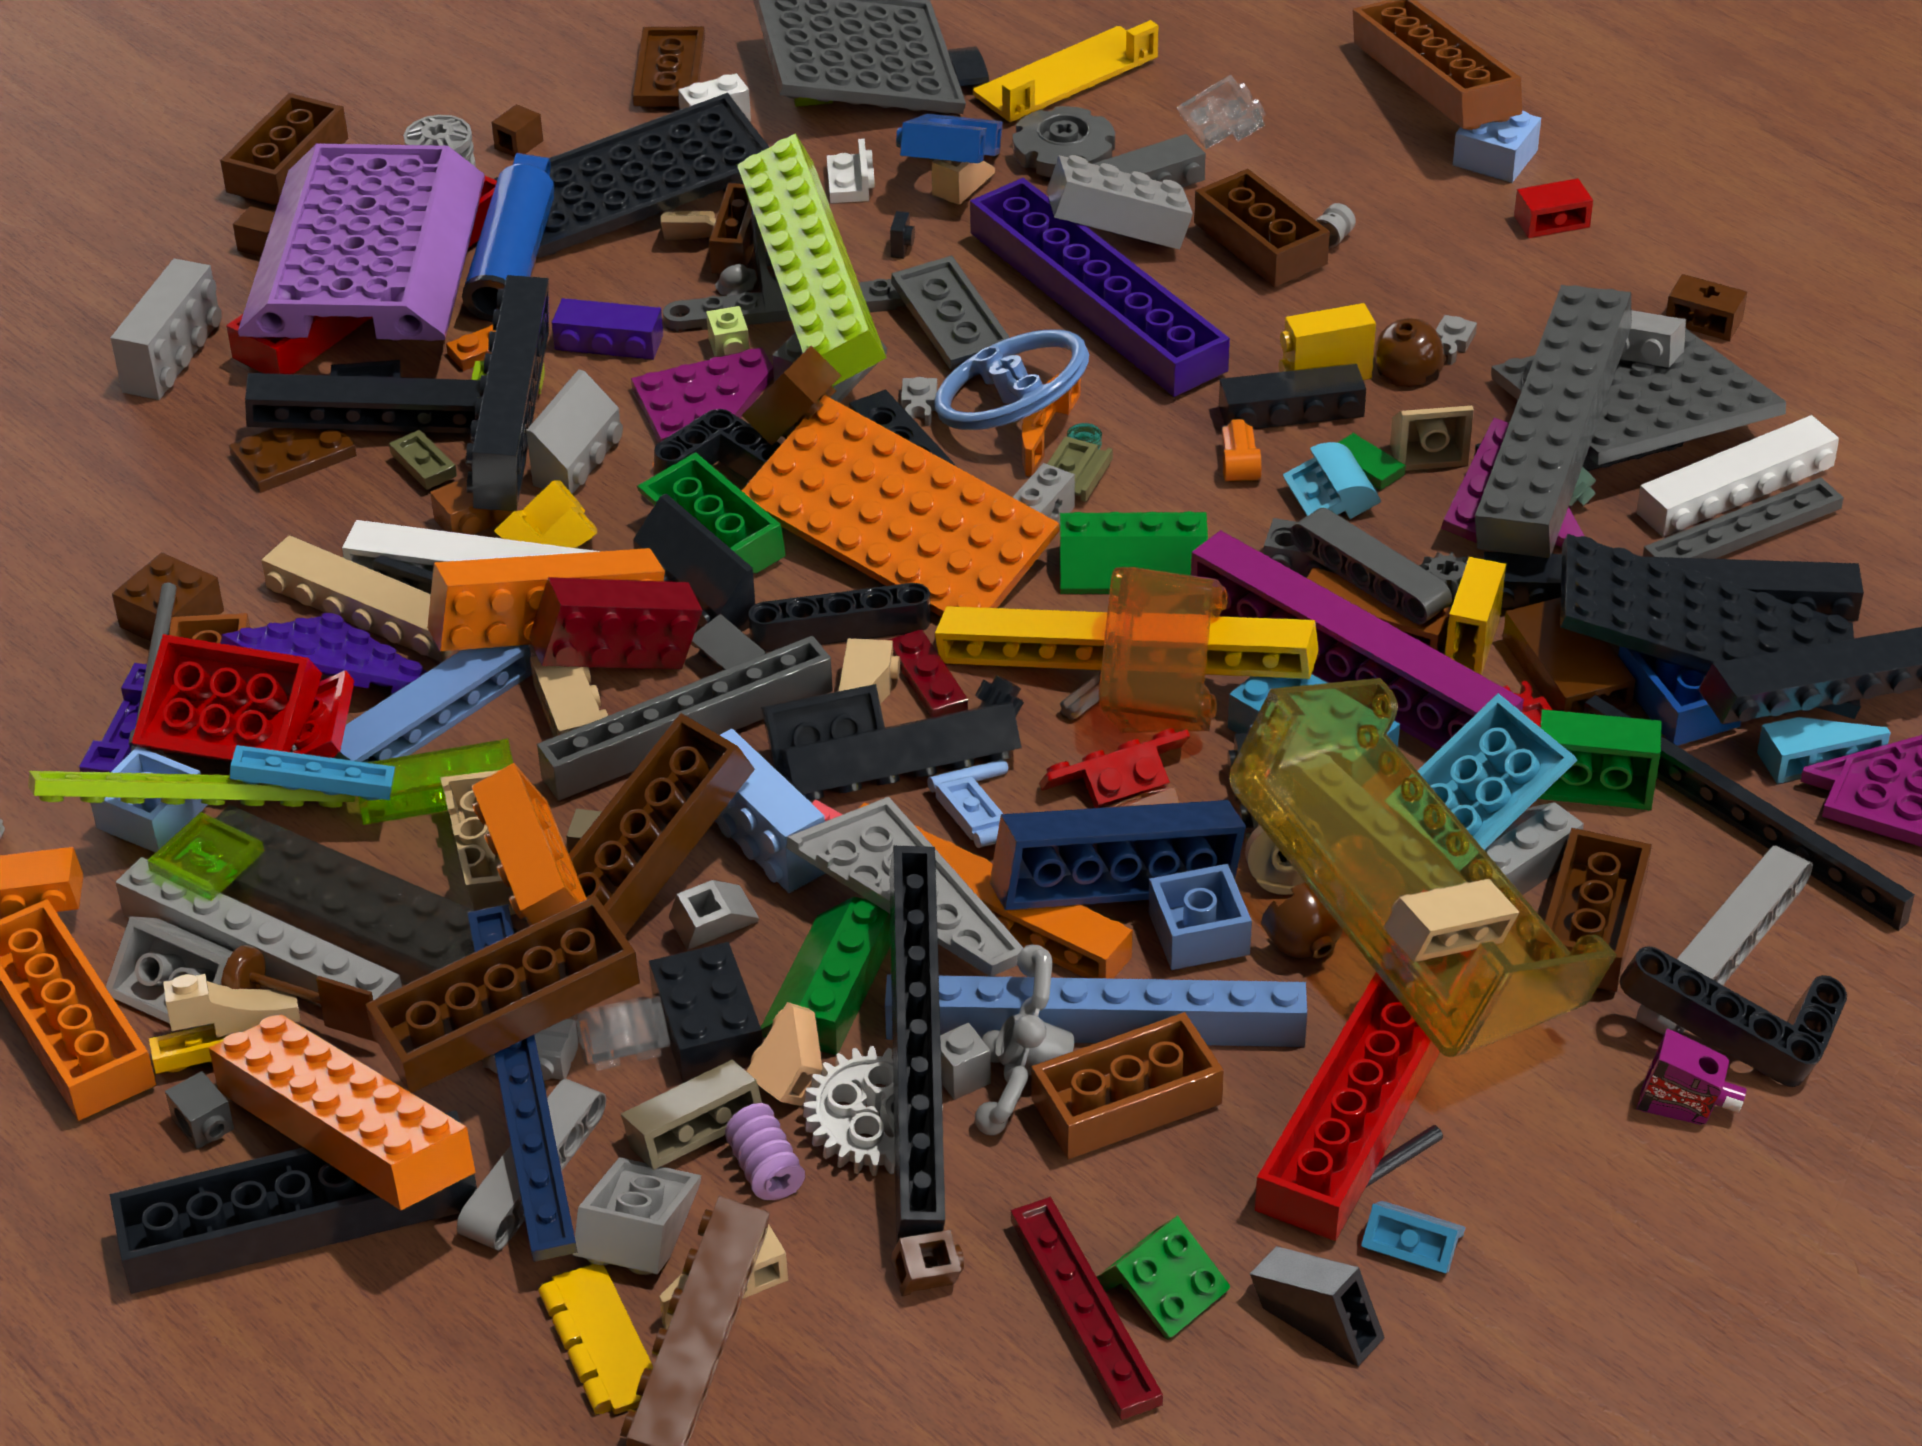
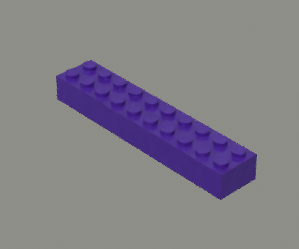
M1025 178L970 200V233L1173 397L1228 372L1230 338L1088 227L1055 218L1048 196Z

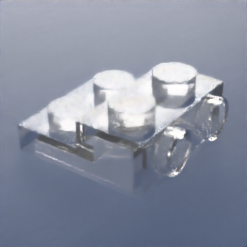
M1232 75L1227 76L1176 107L1181 118L1206 149L1219 143L1231 134L1238 142L1265 126L1262 117L1266 113L1257 99L1252 101V95L1245 83L1238 84Z

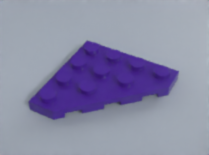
M323 613L322 616L308 619L296 618L295 621L281 624L269 623L267 626L259 628H241L237 632L222 634L220 642L221 644L308 657L323 675L334 676L346 670L354 679V686L369 688L370 683L385 687L392 686L391 693L399 691L427 673L426 670L422 669L423 666L420 663L407 660L397 654L395 648L380 644L370 638L368 632L350 626L344 622L341 616L333 613Z

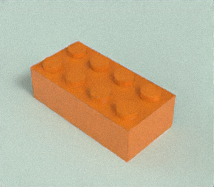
M515 763L471 786L477 802L472 804L473 809L480 822L488 827L489 833L484 835L485 840L495 856L499 855L501 864L497 865V870L508 888H512L514 895L509 897V901L520 919L526 917L529 926H532L587 900L547 800Z

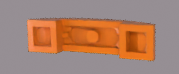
M1057 374L1055 377H1053V378H1052L1051 380H1049L1047 383H1050V382H1051L1052 380H1054L1059 374ZM1081 378L1058 400L1044 409L1023 418L1022 465L1025 476L1031 477L1044 458V431L1055 412L1069 415L1080 397Z

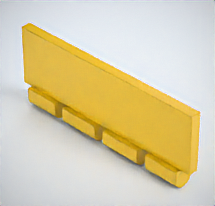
M592 1264L552 1276V1281L541 1285L538 1292L549 1316L553 1317L552 1322L564 1348L568 1350V1357L580 1382L583 1383V1389L596 1414H603L612 1409L614 1415L629 1409L638 1408L642 1396L636 1395L641 1375L645 1368L652 1370L653 1365L605 1266Z

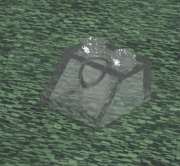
M647 995L589 1008L571 1016V1020L576 1021L578 1044L584 1063L587 1065L595 1063L596 1070L621 1065L620 1057L636 1054L637 1061L662 1056L661 1048L671 1046L660 996Z

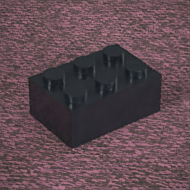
M725 942L650 960L649 970L652 996L682 1082L685 1083L730 1060L735 1061L742 1068L749 1067L753 1053L763 1044L762 1029L730 943Z

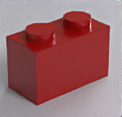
M1579 178L1519 188L1516 192L1514 217L1528 238L1589 228L1591 225L1593 199Z

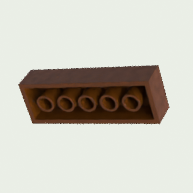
M680 713L570 851V859L586 898L589 899L597 896L624 936L755 770L741 749L729 740Z
M593 896L365 1005L374 1038L406 1089L410 1093H414L640 984L635 950L597 896Z

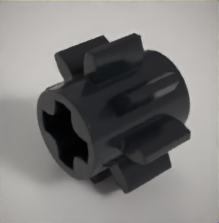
M998 675L995 676L992 683L983 679L975 694L978 699L982 700L978 708L1003 702H1013L1015 716L1017 717L1024 704L1023 700L1017 697L1021 688Z

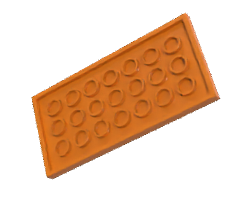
M826 395L819 400L823 406L809 420L805 417L742 490L743 493L777 520L781 527L886 586L906 583L923 584L930 591V610L942 617L946 606L998 608L1060 531L1059 522Z

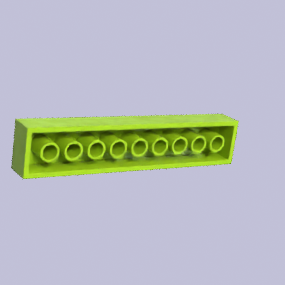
M796 133L788 138L777 141L773 146L758 154L751 155L745 161L739 163L737 166L802 352L804 353L812 346L841 375L832 386L886 359V354L816 168Z

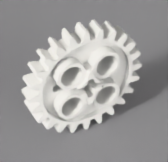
M870 1046L868 1056L862 1057L857 1048H853L852 1059L847 1060L838 1053L836 1054V1067L824 1062L822 1064V1075L813 1074L811 1087L806 1088V1103H804L803 1117L806 1118L805 1130L806 1132L813 1133V1146L825 1144L823 1151L825 1159L834 1154L839 1155L837 1167L841 1168L848 1161L854 1162V1173L858 1174L863 1165H869L872 1176H876L879 1165H884L887 1171L893 1174L895 1168L892 1049L888 1048L883 1057L877 1056L874 1046ZM874 1084H883L886 1087H877ZM837 1102H848L850 1105H840ZM866 1133L873 1137L866 1138L859 1136V1134Z

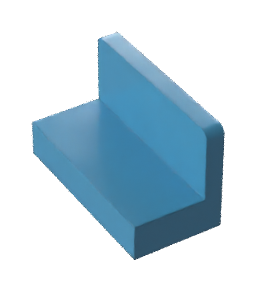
M1380 1201L1372 1205L1361 1247L1439 1272L1448 1273L1458 1238L1464 1236L1466 1227L1389 1202Z

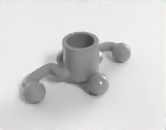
M1027 945L1021 949L1017 956V965L1020 971L1027 977H1034L1033 995L1024 1001L1019 1014L1010 1016L1005 1021L1000 1031H988L982 1037V1040L990 1049V1062H1001L1005 1066L1004 1078L1007 1082L998 1103L985 1102L979 1106L975 1113L974 1122L978 1130L986 1135H997L1006 1127L1008 1118L1012 1114L1026 1085L1028 1075L1031 1076V1066L1073 1052L1074 1036L1072 1032L1046 1023L1038 1017L1039 1011L1046 1007L1049 1000L1052 973V956L1048 950L1040 945Z

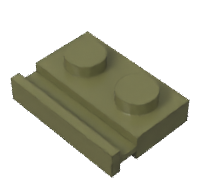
M1065 436L1047 464L1075 474V495L1081 496V501L1086 502L1113 460V449L1100 450L1097 444Z

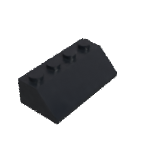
M667 493L660 496L633 539L634 549L650 548L665 570L664 581L689 582L703 610L698 622L701 628L721 614L741 632L748 629L749 610L756 604L753 567Z

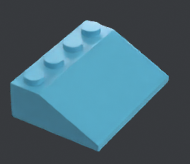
M1498 693L1384 804L1397 822L1420 844L1461 873L1558 780L1577 759Z

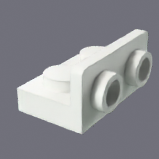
M865 138L858 139L859 154L839 153L837 155H827L830 203L869 201V188H875L872 150H866Z

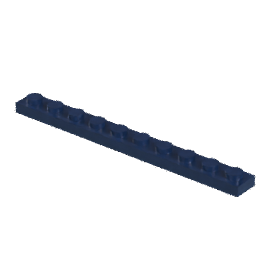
M508 904L467 912L475 952L514 934ZM532 1035L494 1053L531 1252L533 1261L536 1262L578 1253L535 1035Z

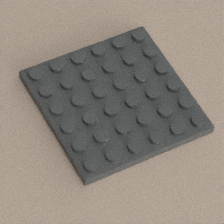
M753 0L780 95L793 99L803 97L823 102L832 100L847 102L852 105L871 104L882 108L900 107L908 108L912 111L929 110L938 111L942 114H963L966 102L930 0Z
M1685 328L1684 352L1670 367L1624 359L1619 360L1586 456L1597 465L1777 417L1786 414V401ZM1535 355L1522 359L1512 358L1505 361V363L1491 366V379L1518 400Z

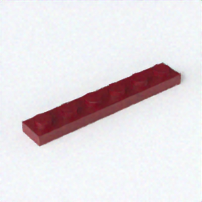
M1051 1196L1011 1210L1012 1225L1120 1420L1163 1406L1162 1391Z

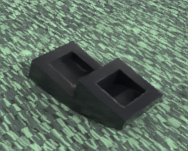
M977 46L948 50L960 86L989 82L988 71Z

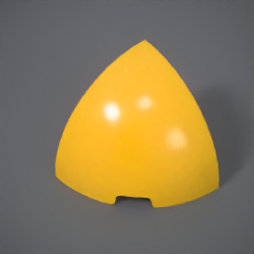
M553 480L523 510L514 511L494 530L502 539L576 548L584 544L597 534L595 524L584 514L585 509L560 480Z

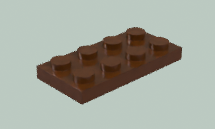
M704 26L643 27L633 90V106H644L646 108L675 106L680 108L678 89L688 87L700 81L705 42Z

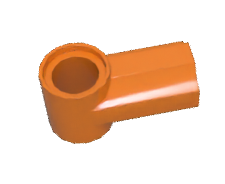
M1241 419L1231 420L1230 424L1222 427L1224 481L1261 480V452L1259 448L1255 447L1253 427Z

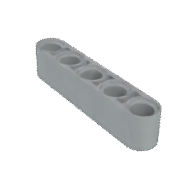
M568 1079L561 1080L547 1098L561 1171L599 1123L606 1106V1096L604 1093ZM511 1145L466 1202L457 1222L458 1234L496 1250L503 1249L525 1221Z

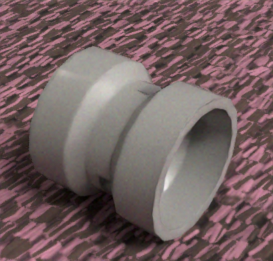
M1340 203L1330 205L1323 215L1316 219L1318 223L1330 231L1329 248L1336 247L1343 240L1344 236L1353 230L1356 224V219L1351 209Z

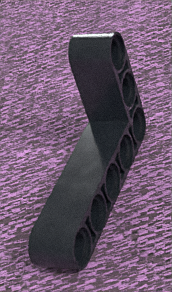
M713 409L655 446L653 476L696 452L710 465L720 461L750 481L781 444L776 441L771 446L743 419L730 411Z
M1648 946L1639 949L1620 976L1619 981L1621 989L1631 999L1788 1087L1801 1085L1820 1061L1847 1000V992L1841 982L1831 976H1818L1797 1001L1787 1022L1662 950Z

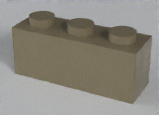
M730 1060L621 1113L630 1149L652 1170H655L724 1136L727 1124L734 1114L744 1107L762 1103L756 1079L735 1061Z

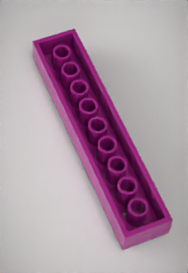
M1221 530L1192 551L1190 609L1202 616L1315 620L1319 651L1312 675L1400 723L1401 730L1436 750L1442 748L1498 693L1522 712L1523 698Z

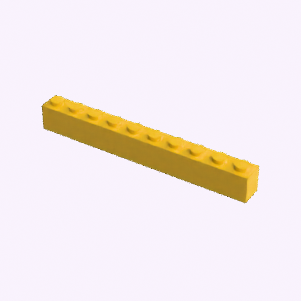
M946 606L935 631L938 654L945 664L1310 679L1319 651L1315 620Z

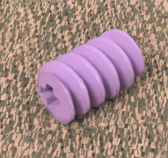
M763 1103L751 1104L734 1114L725 1130L726 1140L732 1147V1152L738 1159V1164L744 1171L745 1177L751 1184V1189L755 1195L764 1200H778L795 1193L803 1184L805 1170L799 1165V1159L793 1153V1148L787 1141L786 1134L780 1129V1123L774 1117L771 1107Z

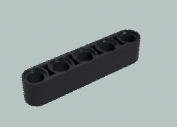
M906 583L765 601L753 605L749 610L750 639L765 652L775 651L810 636H814L820 645L847 642L848 638L871 639L902 635L921 629L924 631L931 624L930 591L926 586L919 583Z

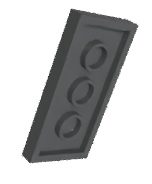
M952 255L891 273L892 286L950 370L957 368L980 350L1010 338Z

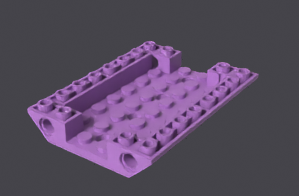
M316 144L288 170L238 329L239 336L255 338H308L314 316H352L356 318L366 316L373 317L376 339H391L395 341L402 339L445 340L485 181L484 173L449 146Z

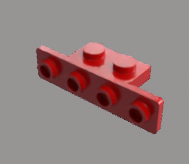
M1169 728L1153 735V740L1140 743L1139 739L1130 740L1117 747L1118 751L1106 755L1104 750H1099L1082 758L1083 762L1069 765L1068 761L1054 764L1046 769L1047 773L1039 782L1040 788L1044 791L1083 778L1094 807L1101 808L1145 792L1167 787L1170 781L1159 754L1182 747L1190 738L1188 729L1175 732L1174 728Z

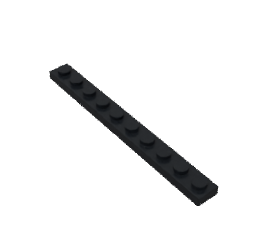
M1596 695L1585 702V714L1631 718ZM1661 736L1657 779L1766 848L1770 849L1776 845L1812 862V877L1899 931L1909 922L1915 894Z

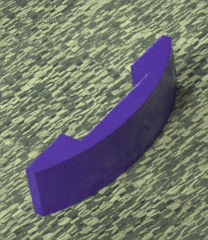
M133 664L121 687L123 701L102 741H92L79 766L80 772L111 773L131 753L128 742L130 732L136 726L147 664Z

